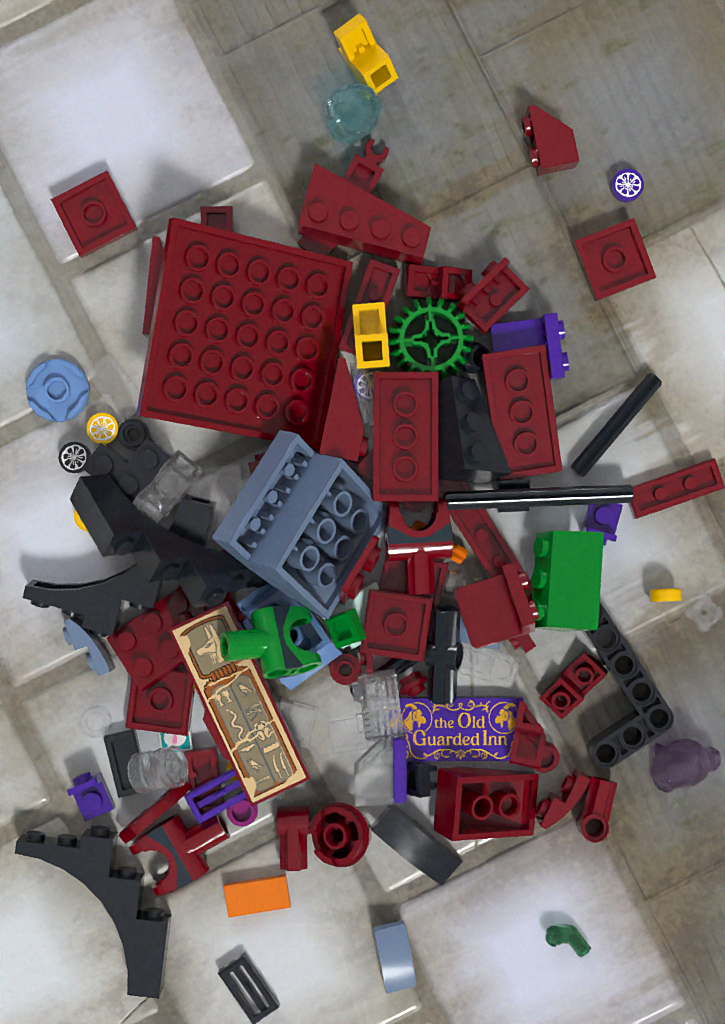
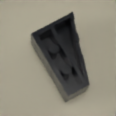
M450 376L439 381V480L486 484L511 474V469L475 379Z

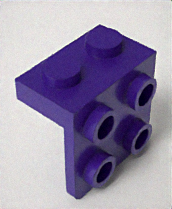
M557 313L544 314L538 319L497 323L491 327L493 352L545 344L550 381L561 380L565 377V371H569L567 352H562L561 340L565 339L563 320L558 321Z

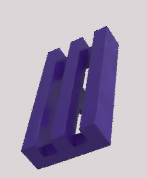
M393 732L394 803H405L407 801L406 735L404 732Z
M233 768L184 795L199 824L247 798L244 791L201 814L199 810L201 807L241 786L237 779L196 803L193 799L235 776Z

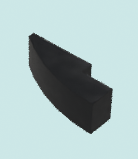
M393 802L371 824V831L441 886L462 863L461 859Z

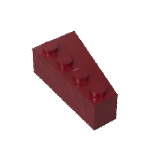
M314 164L298 224L299 235L333 242L340 246L407 264L421 265L431 231L430 226L318 164Z

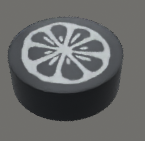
M69 442L61 448L58 459L65 471L69 473H82L85 471L82 469V466L92 454L85 444Z

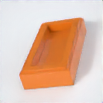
M286 874L226 883L223 886L228 918L291 908Z

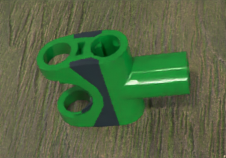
M271 606L257 609L251 613L253 629L222 632L220 636V652L225 662L260 659L263 677L267 679L286 678L315 670L322 664L320 654L298 648L290 637V631L294 630V627H300L311 622V612L306 607Z

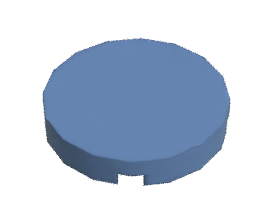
M53 359L40 363L32 370L26 381L29 406L38 416L48 421L65 422L76 418L84 411L90 398V385L86 374L79 366L67 360Z

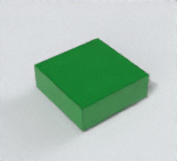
M355 608L325 619L336 649L367 638Z

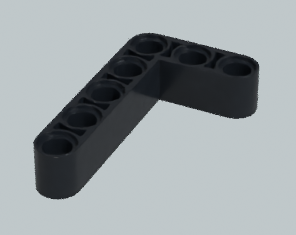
M600 603L598 630L582 632L634 710L594 736L588 743L587 752L589 757L599 767L611 768L667 732L674 723V715ZM609 629L612 634L611 641L607 645L600 646L597 641L599 632ZM621 656H627L629 660L627 669L617 672L615 669L616 660ZM637 683H645V694L642 697L634 698L632 694L633 687ZM656 709H662V720L657 724H651V713ZM629 727H636V737L631 741H624V731ZM603 744L610 745L611 752L609 756L604 759L597 758V749Z

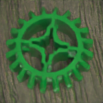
M426 297L424 308L421 307L420 302L416 299L413 301L414 312L409 307L404 306L402 311L406 318L404 319L398 315L394 317V321L400 325V328H389L390 334L398 336L397 339L388 340V346H398V350L391 352L390 356L392 359L399 356L402 357V360L398 362L396 367L402 369L407 364L410 367L407 372H414V370L418 372H438L442 380L448 378L447 369L454 375H457L459 369L455 362L460 365L465 364L467 360L461 356V352L465 351L468 353L471 351V347L465 346L464 342L474 340L473 335L463 334L464 331L471 328V323L468 322L462 325L459 323L464 318L465 313L463 311L459 312L454 317L451 313L456 305L451 303L446 311L442 309L444 299L439 298L437 307H432L431 297ZM424 316V331L420 334L412 335V337H404L408 326L414 320ZM434 316L447 321L455 334L440 332L436 327ZM429 325L431 326L433 338L440 340L439 344L435 343L432 356L428 343L421 341L422 337H427L426 333L429 331ZM449 344H456L453 356L447 362L437 365L438 349L443 346H449ZM406 347L423 350L427 366L416 362L408 354Z

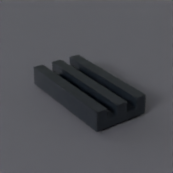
M245 952L238 959L231 961L228 966L219 969L218 975L252 1024H256L279 1008L280 1003ZM241 965L244 967L248 975L251 977L259 991L262 993V995L268 1002V1007L264 1004L256 990L253 988L245 974L240 969ZM234 972L260 1010L259 1013L256 1014L229 973Z

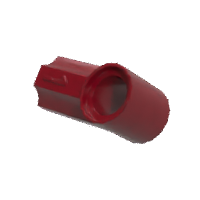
M589 776L591 780L586 788L582 810L577 817L576 826L587 841L598 843L603 841L609 833L608 822L617 782L597 776ZM593 818L599 819V829L594 833H587L585 830L586 823Z
M309 806L277 807V835H280V869L300 871L308 868L307 835H309L310 828Z

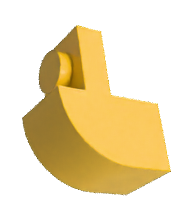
M360 13L333 32L340 46L338 50L358 81L372 96L399 78L389 55L376 43L366 19Z
M385 303L352 305L357 369L390 367Z

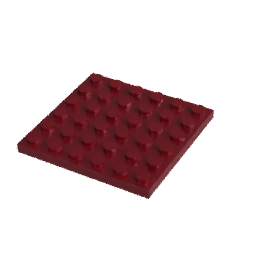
M174 217L170 218L136 416L273 441L278 432L282 430L296 433L310 448L320 449L329 407L353 262Z

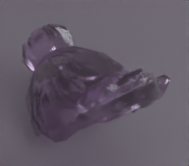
M689 738L675 740L665 747L656 743L653 746L654 755L651 777L654 785L660 791L666 793L678 788L693 787L705 780L709 772L716 771L721 765L720 752L712 746L705 747L698 741Z

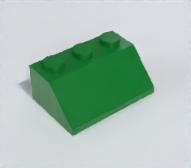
M553 530L536 534L533 546L535 563L531 576L533 587L532 600L536 605L539 619L535 620V629L558 632L598 630L604 533Z

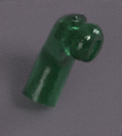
M553 924L547 928L545 940L550 946L556 947L561 944H569L579 957L585 956L591 950V946L575 926Z

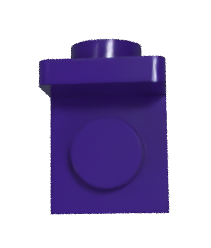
M618 503L589 504L581 531L604 533V546H606L607 540L616 542L617 536L615 532L623 505Z
M90 771L72 779L74 784L67 789L68 795L74 796L85 822L116 807L101 772L93 776Z

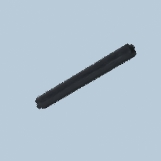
M630 484L448 491L445 493L444 498L448 510L613 504L632 502L634 499V489Z

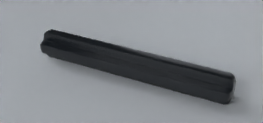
M649 373L645 376L573 462L571 468L581 477L586 476L659 389L662 381L656 375Z

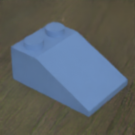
M270 583L258 588L237 603L247 618L242 622L247 630L253 629L251 613L257 609L271 606L305 607ZM311 610V622L300 627H294V630L290 631V637L298 648L320 654L322 664L315 670L304 674L278 678L290 690L342 654L339 648L336 649L332 637Z

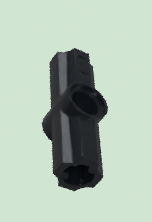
M434 605L431 609L430 638L426 644L424 662L429 667L427 699L434 704H453L456 701L457 675L463 660V644L459 642L461 609L455 605Z

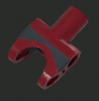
M438 498V502H434V512L431 513L430 521L425 527L418 530H413L406 525L402 514H400L399 502H388L384 526L387 562L405 561L406 594L435 593L433 559L451 558L453 553L452 526L445 498Z
M178 813L153 826L129 846V849L133 855L142 851H158L168 859L169 872L165 874L163 879L151 887L155 895L159 896L182 888L208 872L210 868L202 853L229 839L230 833L219 814L187 829Z

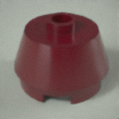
M342 802L332 803L322 808L313 818L309 828V834H312V841L315 847L314 854L322 862L335 867H349L357 863L364 856L372 838L371 825L367 817L352 805Z

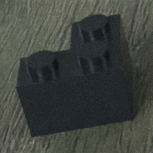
M146 437L129 460L110 445L101 443L82 466V469L90 475L109 474L120 491L138 508L176 458L153 439Z

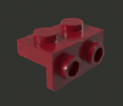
M506 257L499 263L495 260L492 261L481 273L484 278L477 285L473 282L469 283L459 294L461 300L457 309L460 312L463 311L465 317L483 335L530 289L507 267L510 261Z

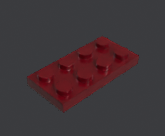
M542 344L481 354L490 419L512 472L499 478V480L563 471L546 345Z
M374 372L373 502H438V372Z
M181 586L157 602L154 608L147 609L118 629L113 636L110 635L106 638L140 691H144L183 664L182 658L168 631L171 626L175 625L173 619L191 611L192 616L204 611L203 607L194 608ZM228 591L223 602L230 600L241 623L247 618Z

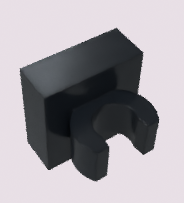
M406 761L407 795L418 798L431 796L430 790L436 789L437 783L430 781L429 773L437 771V766L416 761Z

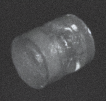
M174 745L138 752L132 755L128 764L130 784L135 791L141 794L181 787L187 781L189 773L186 755L181 748Z

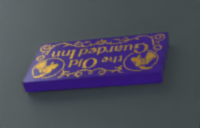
M522 696L456 697V701L453 704L440 705L432 703L427 697H397V732H404L406 735V761H509L519 701L524 702V698Z

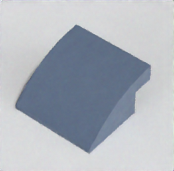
M280 430L212 536V539L275 588L314 613L329 619L340 600V590L373 535L378 536L385 525L387 507L382 502H373V492L343 459L315 453L298 434Z

